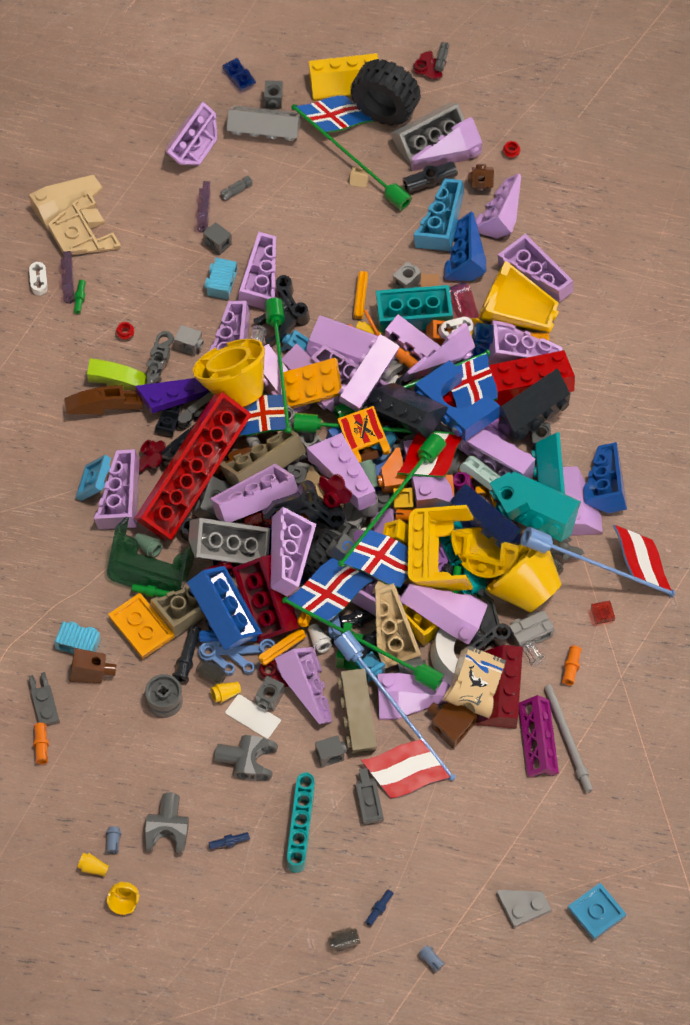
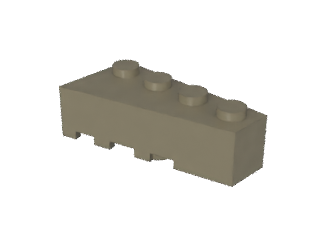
M293 430L291 433L283 431L267 439L266 444H257L251 447L252 450L244 455L239 453L233 456L234 460L228 463L223 461L219 466L227 482L234 486L273 464H277L284 469L288 464L298 460L305 454L306 450L298 433Z
M189 585L185 586L182 590L166 593L167 595L161 598L151 599L152 608L174 633L175 638L189 629V626L195 625L206 617L201 611L195 596L191 593Z
M365 668L341 671L340 678H337L338 688L342 690L343 696L340 697L341 708L345 709L346 717H343L344 728L348 729L349 736L346 737L347 748H351L352 754L375 751L377 746Z

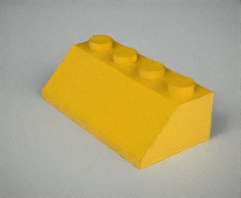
M378 54L308 61L313 102L338 95H345L347 98L352 97L350 91L351 84L366 62L378 59Z

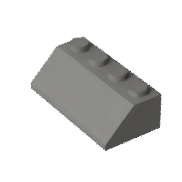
M447 103L392 132L391 135L397 150L411 166V158L428 145H435L440 136H447L453 131L452 127L465 119L458 103Z
M233 105L228 110L227 131H231V134L242 135L243 132L249 133L248 136L259 137V134L266 135V138L276 139L279 136L283 137V140L294 141V138L299 136L302 116L298 112Z
M198 518L190 520L189 542L193 554L197 558L244 564L269 554L271 528Z

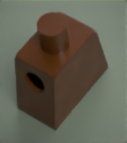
M75 648L70 682L102 683L103 675L115 676L116 664L105 663L106 654Z
M433 702L427 710L428 713L434 716L432 729L453 749L458 746L477 722L478 714L462 705L456 706L446 702L443 707H440Z

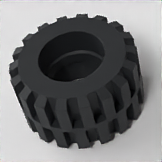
M328 528L322 529L313 535L303 573L309 579L324 563L332 559L326 553V550L332 539L336 536Z

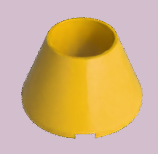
M239 339L228 342L227 347L219 350L214 348L195 363L193 367L194 377L213 395L223 392L242 407L255 402L263 394L265 348L262 342L256 339Z
M528 548L509 571L497 578L495 577L486 586L485 590L525 611L532 612L550 598L562 583L550 550L546 553H541Z

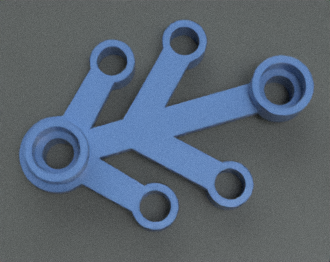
M264 639L260 645L238 646L224 650L223 647H220L219 642H205L199 648V656L205 661L213 660L223 669V673L226 676H232L235 673L234 664L227 663L220 656L227 655L243 668L244 674L252 675L255 671L254 664L248 662L239 654H262L265 652V648H271L275 643L271 639ZM208 650L212 651L211 654H206L205 652ZM248 666L252 667L251 670H246L245 668ZM228 667L232 668L231 671H226L225 669Z

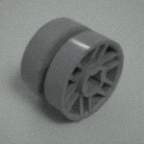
M161 674L153 677L147 683L145 695L148 709L152 714L157 717L167 718L179 712L183 704L182 688L175 677Z

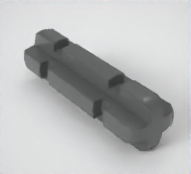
M448 42L440 43L435 64L436 71H444L449 50Z
M245 176L242 178V181L239 180L228 186V189H223L220 192L221 197L224 200L231 198V195L234 196L245 189L244 187L248 188L253 184L252 179L249 176Z

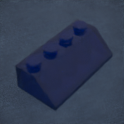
M464 484L450 500L454 506L467 505L473 515V520L467 522L474 528L478 525L482 529L481 533L486 538L490 539L492 537L496 540L495 545L501 549V543L504 542L515 545L521 544L523 531L467 484Z

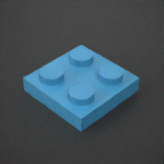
M103 455L85 465L75 496L76 499L83 501L103 490L105 477L110 470V457Z
M601 883L568 905L567 908L593 940L616 925L627 915Z

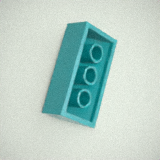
M449 285L376 291L379 332L385 333V329L397 315H400L418 330H426V326L433 320H453Z
M556 432L536 442L535 450L531 451L532 457L535 458L533 478H536L537 482L565 494L560 432Z
M515 471L512 472L511 475L531 509L513 520L527 527L547 533L560 542L571 536L581 501ZM507 495L504 499H510L512 495ZM497 500L495 512L502 515L500 509L498 508V506L501 504L499 500Z

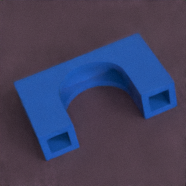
M449 360L415 383V392L447 406L448 410L442 417L441 422L444 425H448L456 436H460L466 441L499 418L500 405L488 395L469 407L456 408L448 405L443 400L444 395L462 383V371Z

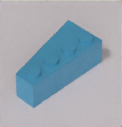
M444 179L435 195L434 202L430 204L425 218L420 222L419 229L413 235L416 248L451 251L464 197L463 180Z

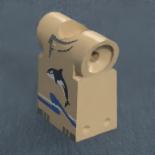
M471 646L463 649L451 686L446 691L442 700L456 706L464 705L472 712L489 718L493 709V696L506 660Z

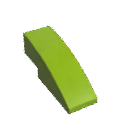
M91 358L89 360L87 370L88 382L107 384V386L123 385L124 390L136 391V386L145 385L146 373L114 362Z

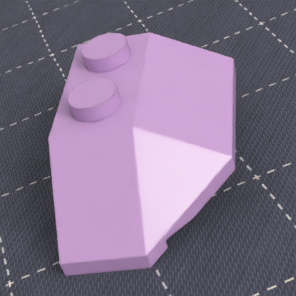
M202 102L183 122L168 143L166 153L180 165H200L217 141L216 113Z

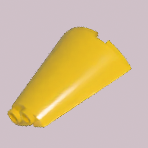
M505 261L483 302L478 318L490 322L511 323L517 327L550 333L554 326L552 321L556 319L559 313L556 310L559 303Z
M508 524L451 530V541L455 555L459 556L462 561L461 564L469 572L479 577L493 578L506 573L528 549V547L521 544L523 532L518 533L516 526Z

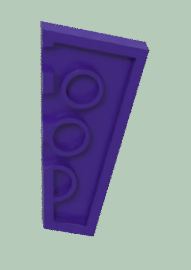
M196 378L136 386V393L151 413L200 399L210 392Z

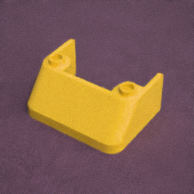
M467 505L418 508L410 513L408 577L412 583L441 591L473 590V586L466 575L451 576L447 572H438L439 537L449 536L451 530H454L455 521L473 520V515Z

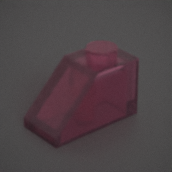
M461 282L449 287L452 308L457 317L478 318L479 314L470 285Z

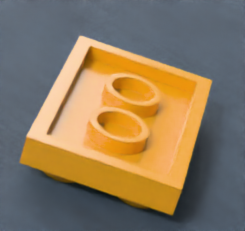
M336 358L283 372L287 403L292 409L341 396L338 394L342 386L338 360Z
M141 593L108 614L109 619L142 659L175 638L174 633Z

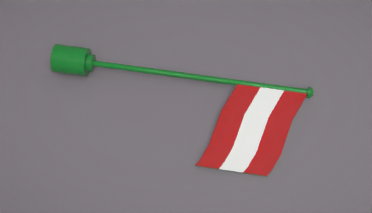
M295 413L294 432L316 433L317 430H321V426L341 428L339 424L322 423L321 419L318 418V414ZM382 427L383 431L412 433L406 429ZM433 431L432 433L438 434L445 440L446 446L433 463L423 462L413 476L444 478L451 468L455 451L462 438L456 436L454 432ZM416 434L410 444L405 462L397 472V475H409L420 461L417 451L426 441L425 438Z

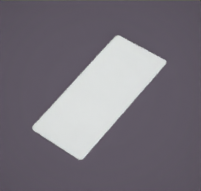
M240 694L237 695L225 711L227 715L267 739L281 722V719L260 708Z

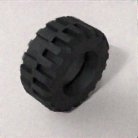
M374 59L366 62L353 80L350 90L353 102L357 104L359 110L363 111L364 115L371 117L373 121H379L381 124H388L390 126L406 122L421 98L420 87L417 85L416 79L412 77V74L409 71H405L404 67L398 66L392 61L387 62L384 59L380 61L379 59Z

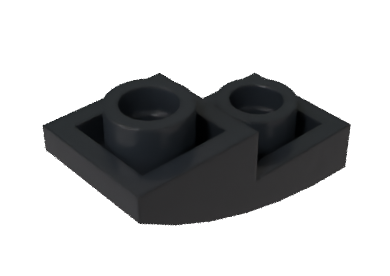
M184 404L161 410L160 418L155 426V433L174 436L178 426V416L181 415Z

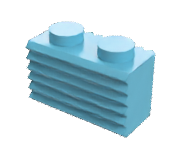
M215 258L214 263L210 265V278H206L205 289H207L208 296L229 299L238 270L236 261Z
M63 621L54 641L55 648L74 654L75 648L96 652L101 641L100 632L93 627L84 628L75 622L70 621L66 623Z

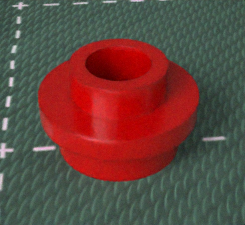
M508 141L503 146V153L509 158H515L520 154V146L515 141Z
M122 322L116 328L117 336L123 340L132 338L135 332L134 327L128 322Z

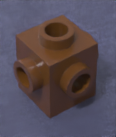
M476 164V167H472V172H468V183H471L475 190L494 188V168L486 167V164Z

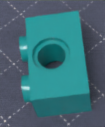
M510 472L490 482L492 490L489 492L494 501L499 500L501 505L498 508L503 516H508L510 521L531 510ZM507 495H512L510 499H504Z

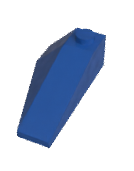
M471 211L458 220L454 235L455 243L451 251H449L451 254L450 260H447L445 263L446 280L473 281L486 272V257L475 216Z
M617 442L600 445L593 459L594 465L592 470L588 474V482L584 485L585 504L606 513L627 510Z

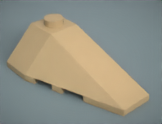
M94 175L46 186L29 194L31 207L47 231L50 232L48 228L49 222L62 211H66L71 207L72 203L79 200L86 191L89 190L92 197H94L102 190V186Z
M394 583L375 590L377 647L402 661L421 655ZM378 652L381 662L385 664V668L398 664Z

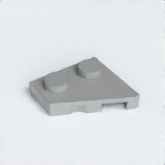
M498 890L496 893L513 928L551 913L552 909L543 892Z

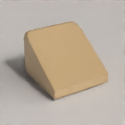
M354 166L350 173V185L367 187L369 174L361 167Z
M97 208L80 210L90 229L105 223Z

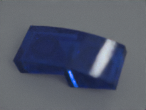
M238 58L223 64L222 69L240 91L256 84L249 70L243 67Z
M475 323L472 333L475 348L472 351V357L484 353L485 350H489V345L493 342L494 325Z

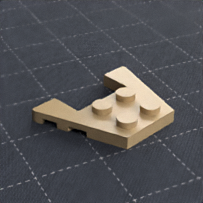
M89 190L79 200L74 201L71 207L66 211H62L48 223V228L64 256L121 249V245L114 233L96 239L82 216L81 209L96 207V202Z

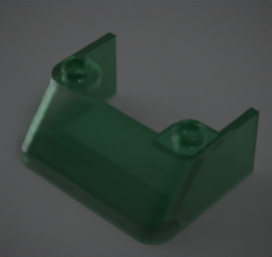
M125 517L115 527L107 567L108 578L113 582L132 587L133 584L147 587L152 585L156 586L157 589L176 592L182 590L195 557L190 543L185 548L184 553H180L174 558L173 564L138 554L139 545L137 540L126 535L129 517Z

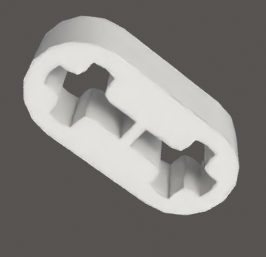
M34 262L29 267L31 290L35 295H44L48 290L46 268L43 263ZM40 269V275L36 276V270ZM37 282H41V288H37Z
M468 317L448 320L440 325L438 333L443 339H448L447 336L462 323H466L471 332L473 322ZM445 328H453V330L450 333L448 331H444Z

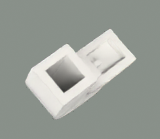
M439 628L431 646V661L434 669L445 674L443 680L451 685L458 663L454 653V644L457 638Z

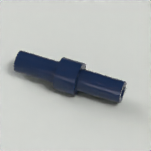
M248 832L233 836L229 834L225 835L222 839L210 841L208 844L210 850L224 846L228 848L235 846V843L250 840Z
M387 889L381 899L373 905L372 912L365 921L368 926L371 927L378 916L382 915L386 910L387 903L394 895L391 890Z

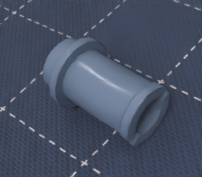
M108 827V830L105 832L107 835L106 853L118 854L119 837L122 835L119 827Z
M426 945L418 953L420 959H424L435 973L445 964L435 954L433 947Z

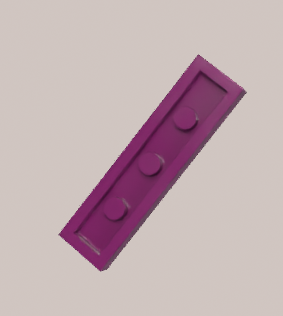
M536 695L519 702L527 775L532 778L542 773H547L551 776L559 774L550 700ZM532 704L533 709L531 713L527 715L526 706ZM533 721L535 728L532 733H529V726ZM535 739L537 741V747L534 750V752H532L531 745ZM536 758H538L540 767L534 769L533 764Z

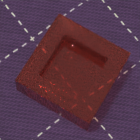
M257 512L253 513L252 516L245 517V525L271 527V519L266 520L263 517V513Z
M610 600L591 604L595 624L615 621Z

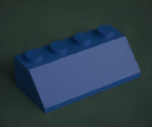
M225 566L203 570L187 582L191 593L198 601L201 611L205 614L209 621V626L214 630L219 644L224 650L236 648L262 634Z

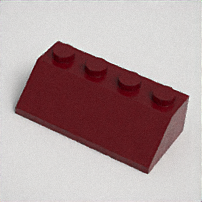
M271 555L262 556L232 568L241 596L262 632L261 635L257 636V642L300 628L293 606L282 602V599L287 596L271 588Z
M501 645L484 651L504 659L506 662L493 696L492 714L489 718L478 714L477 725L517 729L523 646Z

